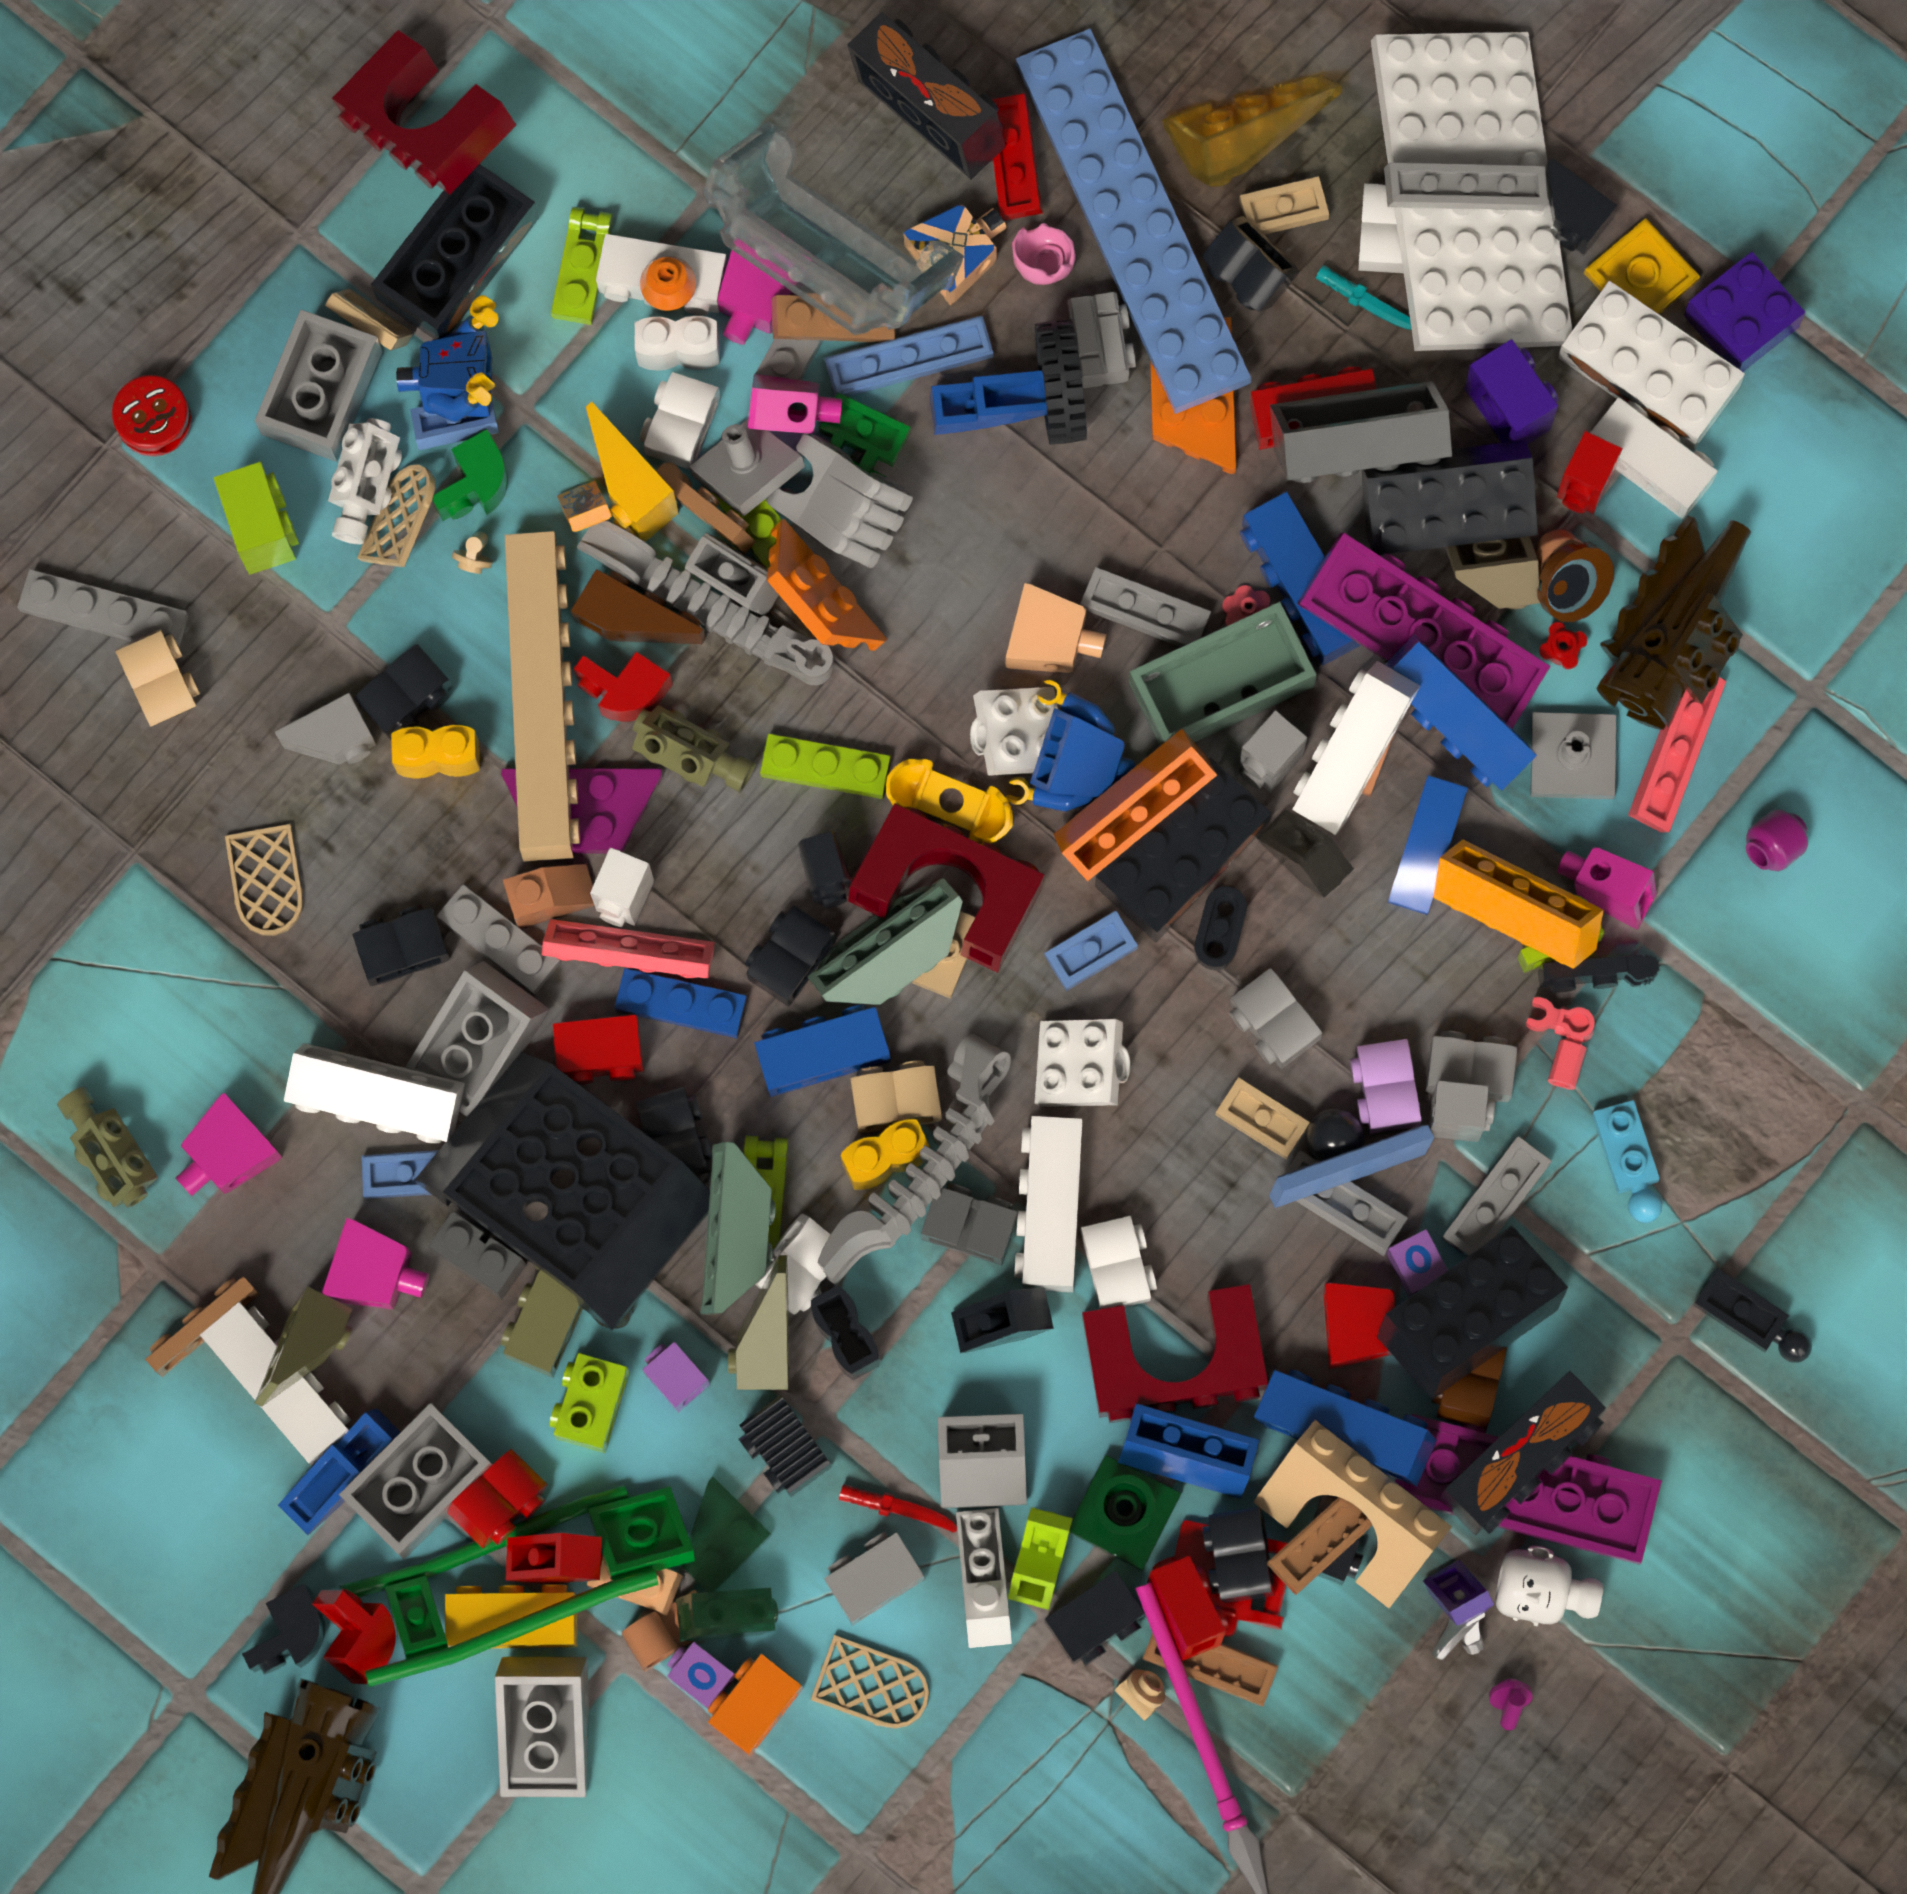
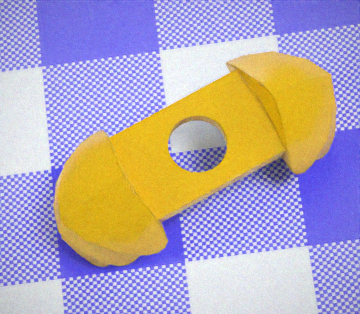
M904 760L887 775L886 795L892 805L895 803L903 808L907 806L913 807L970 830L969 839L977 843H994L1005 836L1013 826L1011 805L997 788L989 786L987 791H983L932 770L933 762L930 760ZM948 788L959 790L964 799L962 808L954 813L945 811L940 804V796Z

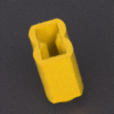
M448 725L438 728L433 732L421 727H407L391 734L392 763L397 774L403 777L419 779L430 777L438 772L448 776L461 777L474 774L480 770L479 740L475 730L470 727Z
M906 1119L892 1124L879 1137H867L853 1142L844 1149L840 1156L842 1165L854 1190H866L883 1183L892 1172H906V1167L910 1163L916 1167L923 1164L920 1150L924 1145L928 1148L930 1146L918 1120Z

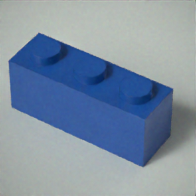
M865 1004L849 1007L842 1011V1017L826 1021L825 1016L806 1020L801 1023V1029L786 1033L785 1028L768 1031L761 1035L762 1040L754 1042L770 1097L852 1074L864 1068L891 1062L876 1007L867 1009Z
M1135 1404L1118 1463L1241 1499L1250 1478L1259 1440Z

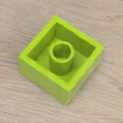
M260 461L213 477L237 552L248 574L251 575L296 560L292 547L299 545L287 511H280V509L287 507L274 472L266 474Z

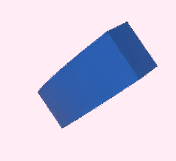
M1042 371L973 377V381L969 383L931 386L929 397L934 435L990 428L1047 415Z
M1427 776L1388 903L1428 915L1434 895L1439 859L1449 849L1468 787Z
M377 1408L365 1412L338 1443L332 1444L278 1506L307 1535L311 1534L345 1502L339 1494L401 1432Z

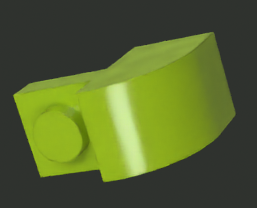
M1031 1507L1007 1599L1049 1610L1073 1518Z

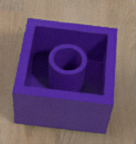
M1750 252L1689 300L1684 317L1717 355L1744 372L1797 330L1806 312L1753 252Z
M1512 339L1470 364L1464 390L1501 443L1525 440L1526 444H1529L1551 430L1558 408L1556 402L1559 399L1552 385L1547 380L1541 382L1534 372L1535 363L1529 352L1524 347L1518 348Z

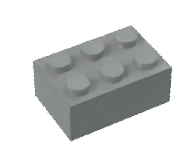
M300 310L255 418L260 434L337 462L342 452L343 437L348 430L349 424H353L383 352L377 336Z
M430 1403L339 1495L405 1560L449 1515L447 1512L452 1501L472 1482L483 1475L492 1464Z

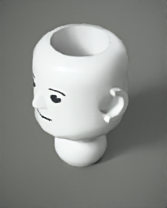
M1530 1546L1528 1550L1515 1549L1505 1555L1500 1569L1495 1602L1496 1607L1503 1615L1512 1617L1515 1621L1520 1619L1531 1621L1537 1627L1539 1623H1557L1562 1619L1565 1609L1576 1611L1579 1616L1590 1619L1598 1616L1604 1585L1595 1578H1585L1581 1581L1571 1579L1572 1571L1567 1561L1554 1556V1552L1548 1548Z

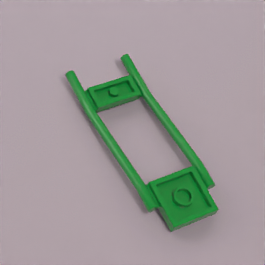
M623 1485L583 1496L515 1524L516 1528L508 1537L535 1535L589 1513L595 1536L602 1537L601 1553L611 1581L451 1647H448L428 1578L506 1547L507 1538L499 1545L492 1541L485 1548H482L474 1541L423 1563L339 1585L340 1590H349L359 1598L382 1591L386 1592L406 1658L402 1661L366 1670L365 1675L368 1686L373 1687L455 1664L615 1597L659 1585L656 1575L657 1571L695 1561L694 1550L671 1486L629 1498L627 1489Z

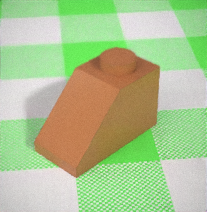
M586 864L543 867L503 880L513 916L519 929L595 906L590 894L593 884Z

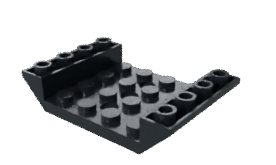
M522 1052L415 1178L417 1184L446 1206H449L451 1202L574 1294L582 1309L612 1331L709 1213L710 1190L681 1160L551 1063ZM589 1137L596 1138L602 1143V1148L594 1156H584L578 1151V1146L582 1140ZM559 1170H569L574 1173L575 1180L570 1187L559 1189L551 1183L553 1175ZM533 1202H541L548 1207V1213L542 1220L531 1221L524 1216L525 1209Z

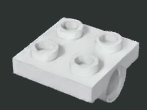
M1054 687L979 691L973 695L977 718L971 726L970 740L974 752L977 755H984L988 775L1034 772L1054 708L1058 709L1057 703L1054 705L1042 704L1037 695L1047 701L1053 700L1056 697Z
M1117 1019L1040 1021L1035 1104L1041 1107L1118 1105L1119 1083H1125L1130 1074L1129 1053L1122 1046L1123 1022Z

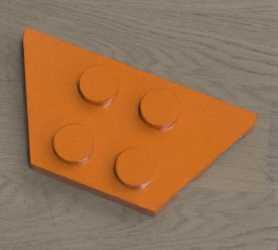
M1225 317L1224 320L1232 335L1231 317ZM1150 360L1152 439L1169 447H1178L1185 454L1200 460L1202 458L1222 467L1224 472L1235 474L1234 390L1175 414Z
M782 519L771 529L770 535L776 538V544L769 549L770 567L767 572V582L821 644L831 646L840 644L843 647L855 648L863 642L867 644L869 650L875 651L888 640L857 604L854 594L847 587L842 586L830 573L826 561L812 552L785 519Z

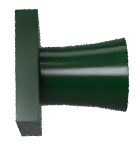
M1105 1455L1072 1519L1069 1532L1071 1535L1143 1571L1182 1493ZM1121 1501L1130 1502L1133 1506L1132 1513L1128 1516L1120 1515L1116 1510L1117 1504Z

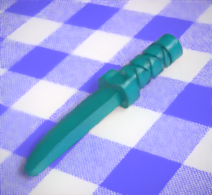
M1326 265L1320 268L1315 279L1330 286L1346 298L1348 297V303L1355 307L1359 305L1395 326L1412 330L1409 316L1367 293L1368 288L1361 283L1356 285L1350 280L1348 281V279Z

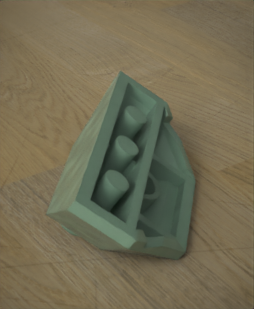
M944 878L935 881L932 886L921 887L895 900L886 919L875 915L836 943L821 960L818 968L808 975V979L826 1001L881 1005L887 999L898 995L905 986L920 975L931 971L938 962L948 956L963 901Z
M732 1142L714 1144L712 1150L708 1227L700 1313L704 1315L723 1313L766 1274V1268L770 1266L772 1260V1245L768 1242L769 1225H772L775 1218V1202L771 1200L772 1189L736 1144Z

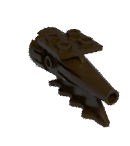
M1687 516L1679 525L1674 535L1662 540L1658 562L1652 570L1642 573L1639 578L1638 595L1632 604L1621 608L1618 615L1617 630L1613 637L1600 643L1602 649L1614 663L1596 687L1598 693L1606 702L1615 708L1619 701L1624 707L1629 709L1626 716L1658 730H1664L1666 726L1669 728L1685 690H1687L1695 702L1699 704L1704 702L1708 693L1717 685L1719 675L1727 661L1736 653L1740 639L1743 636L1721 603L1744 546L1751 535L1748 527L1738 521L1730 520L1723 532L1706 551L1697 520L1694 517Z
M300 1678L290 1720L280 1715L265 1712L263 1731L248 1755L247 1773L233 1795L230 1818L218 1834L217 1852L209 1877L221 1880L258 1862L251 1894H280L313 1834L323 1829L347 1833L349 1826L352 1827L359 1817L361 1803L358 1801L364 1785H369L376 1771L377 1764L374 1759L377 1752L361 1746L374 1725L381 1707L341 1691L327 1687L324 1688L318 1686V1683Z

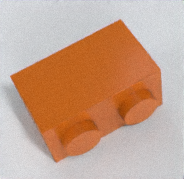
M760 1654L756 1661L749 1657L734 1676L739 1683L729 1695L722 1691L708 1709V1712L713 1715L708 1723L750 1757L803 1690L801 1684L762 1654Z

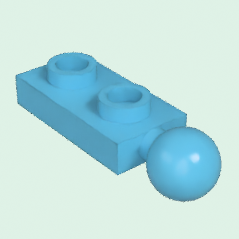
M1634 1100L1593 1111L1592 1117L1617 1193L1632 1192L1628 1203V1210L1636 1221L1650 1223L1656 1220L1662 1211V1201L1654 1191L1648 1189V1185L1658 1183L1660 1178Z

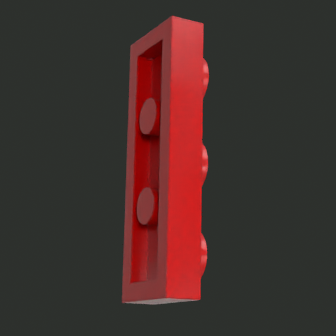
M1025 93L992 99L999 109L997 115L1003 125L1002 135L1006 146L993 159L1000 216L1006 221L1043 214L1028 99Z

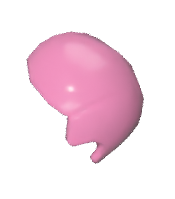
M1042 223L1033 230H1026L1023 227L1017 232L1012 241L1014 265L1022 277L1033 284L1047 285L1066 278L1073 270L1076 262L1074 242L1063 230L1049 227L1045 223Z

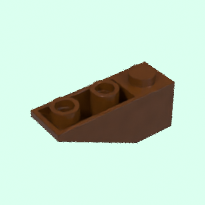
M596 569L571 609L576 623L608 641L701 645L705 641L704 630L700 627L701 622L696 617L680 610L679 614L672 612L664 607L666 602L659 596L646 590L643 594H640L629 587L630 582L614 571H609L606 575Z

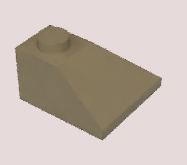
M1530 536L1446 547L1455 578L1497 608L1521 609L1527 605L1540 603L1537 597V589L1539 590L1538 559Z

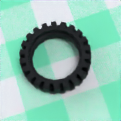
M1068 319L1037 323L1034 327L1038 371L1043 372L1047 415H1044L1049 444H1066L1087 440L1084 392L1073 321Z

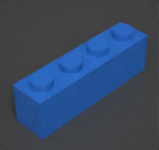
M1285 492L1244 514L1242 521L1243 529L1239 531L1240 536L1249 552L1257 551L1263 564L1260 566V570L1267 584L1271 588L1277 586L1284 598L1280 603L1291 623L1294 621L1298 622L1304 633L1300 636V639L1311 658L1317 656L1322 666L1361 646L1297 604L1325 557L1288 493Z
M1415 634L1384 664L1420 685L1411 703L1416 708L1411 715L1426 730L1429 731L1433 726L1445 736L1440 743L1457 759L1465 755L1474 764L1470 769L1471 773L1487 788L1494 783L1502 791L1537 756L1533 748Z
M1290 1369L1288 1375L1274 1370L1254 1415L1264 1427L1299 1440L1314 1420H1316L1385 1475L1417 1487L1437 1441L1427 1430L1428 1424L1408 1414H1404L1402 1420L1388 1414L1390 1411L1388 1407L1373 1400L1366 1399L1364 1405L1350 1400L1351 1393L1331 1384H1328L1326 1390L1312 1385L1313 1379L1301 1372Z

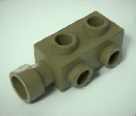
M659 705L652 712L643 709L634 723L633 731L637 733L632 749L644 755L649 761L661 764L680 774L686 781L705 787L716 775L725 780L726 786L740 793L753 774L756 763L741 755L736 758L728 754L727 751L730 743L724 741L716 730H704L687 721L684 714L678 710L672 709L668 711ZM668 720L672 721L676 725V728L672 727L669 724ZM704 740L709 741L712 747H709Z
M77 1088L65 1095L57 1103L65 1119H71L77 1128V1131L70 1137L76 1147L74 1151L75 1158L81 1165L90 1169L98 1182L96 1190L102 1199L110 1202L113 1207L125 1204L127 1208L132 1207L148 1196L146 1189L158 1176L115 1108L97 1114L92 1106L95 1101L87 1088Z

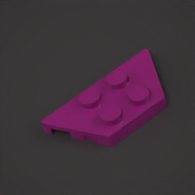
M501 769L502 778L517 806L516 769ZM569 769V779H576L578 787V804H571V819L578 818L580 827V843L573 844V854H607L610 848L624 852L632 837L633 829L640 822L647 809L646 805L651 795L662 780V770Z

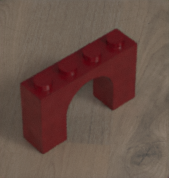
M397 30L331 99L341 111L338 119L346 128L353 133H356L358 130L362 131L364 138L376 150L381 152L384 148L387 149L390 157L401 168L407 170L409 167H412L415 170L416 176L426 186L432 189L437 185L450 195L512 131L516 123L500 100L475 84L438 121L415 129L400 127V118L406 105L439 70L423 46L400 30Z
M894 803L850 885L848 902L886 919L903 885L913 873L931 865H948L958 868L974 880L982 896V906L963 940L960 955L998 973L1041 892L1045 875L1027 861H1015L1002 855L998 848L989 843H977L964 837L963 833L954 826L948 824L941 826L927 819L916 808L909 806L903 808Z
M1250 1284L1208 1291L1207 1301L1215 1341L1214 1355L1208 1366L1200 1374L1182 1382L1158 1380L1140 1367L1132 1351L1124 1305L1082 1312V1322L1099 1418L1108 1417L1109 1423L1128 1421L1131 1419L1135 1404L1166 1413L1176 1412L1175 1405L1192 1402L1193 1409L1218 1405L1217 1398L1234 1395L1236 1402L1260 1398L1259 1391L1266 1390L1268 1381Z

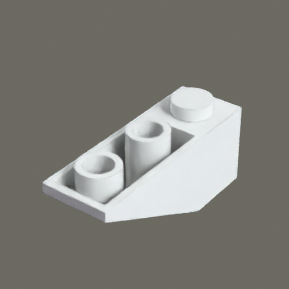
M998 1508L956 1512L969 1648L1012 1644Z

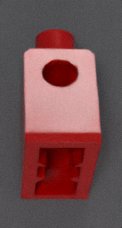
M1325 1283L1323 1297L1329 1369L1391 1356L1392 1354L1377 1338V1334L1385 1314L1395 1308L1394 1290Z

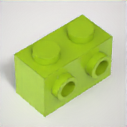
M580 1353L577 1354L575 1363L568 1362L562 1379V1386L567 1387L563 1404L555 1403L549 1427L555 1428L553 1434L555 1438L606 1454L630 1374L628 1368Z

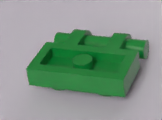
M837 392L834 398L842 399L840 423L821 422L819 432L830 437V443L841 450L844 445H847L864 453L860 463L855 461L853 463L869 474L873 472L887 477L874 471V467L878 460L891 467L894 466L911 433V427Z

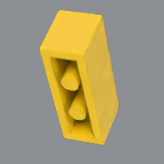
M505 1585L499 1586V1593L483 1594L482 1587L458 1586L456 1587V1594H445V1636L448 1647L573 1597L576 1594L574 1592H567V1585H542L541 1593H524V1586ZM577 1613L491 1649L577 1648Z

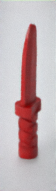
M842 1485L839 1495L840 1501L878 1510L879 1515L888 1517L889 1513H893L945 1529L952 1533L957 1531V1526L950 1519L934 1510L894 1498V1494L884 1492V1495L864 1489L860 1490L857 1487L853 1488L850 1485Z

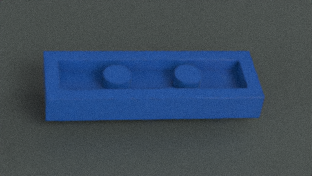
M624 968L614 1009L616 1012L637 1015L638 1017L738 1039L747 996Z

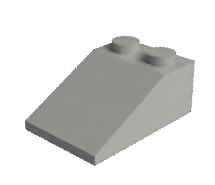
M482 961L463 971L405 1068L465 1083L459 1111L467 1117L519 1054L527 1047L550 1009L485 961Z
M502 1657L495 1674L500 1797H586L589 1718L587 1657Z

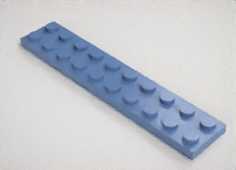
M1091 29L1016 58V66L1121 297L1127 306V310L1174 413L1177 414L1251 384V376Z

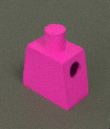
M735 239L718 295L719 311L730 317L723 335L732 342L745 345L753 327L771 334L773 332L771 298L776 295L799 296L808 281L807 270L739 239Z
M754 374L748 429L811 434L814 433L815 421L840 423L842 399L818 396L819 384L815 382ZM795 402H801L806 408L798 411L794 410L790 405Z
M1598 847L1592 848L1587 859L1568 850L1564 854L1557 873L1575 881L1577 896H1581L1589 903L1603 909L1604 913L1636 930L1639 929L1657 895L1654 872Z
M223 1093L182 1142L181 1147L194 1161L175 1178L191 1196L210 1180L226 1194L275 1164L282 1157L229 1097Z
M346 1218L322 1294L340 1303L394 1309L400 1292L422 1298L428 1284L429 1274L408 1268L412 1255L408 1247L353 1219Z

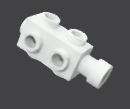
M369 418L367 423L349 424L348 430L343 437L342 452L337 470L331 480L332 489L328 499L329 502L343 508L341 517L336 518L332 531V536L338 540L351 544H364L368 526L365 525L367 515H379L380 510H383L390 502L392 493L387 485L391 472L401 462L402 452L398 449L400 437L390 433L391 425L385 421Z

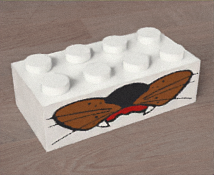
M1611 281L1606 284L1562 344L1558 358L1616 399L1619 397L1626 403L1632 401L1641 406L1648 414L1647 419L1658 427L1666 426L1673 430L1680 437V443L1694 451L1740 388L1745 375L1738 368Z

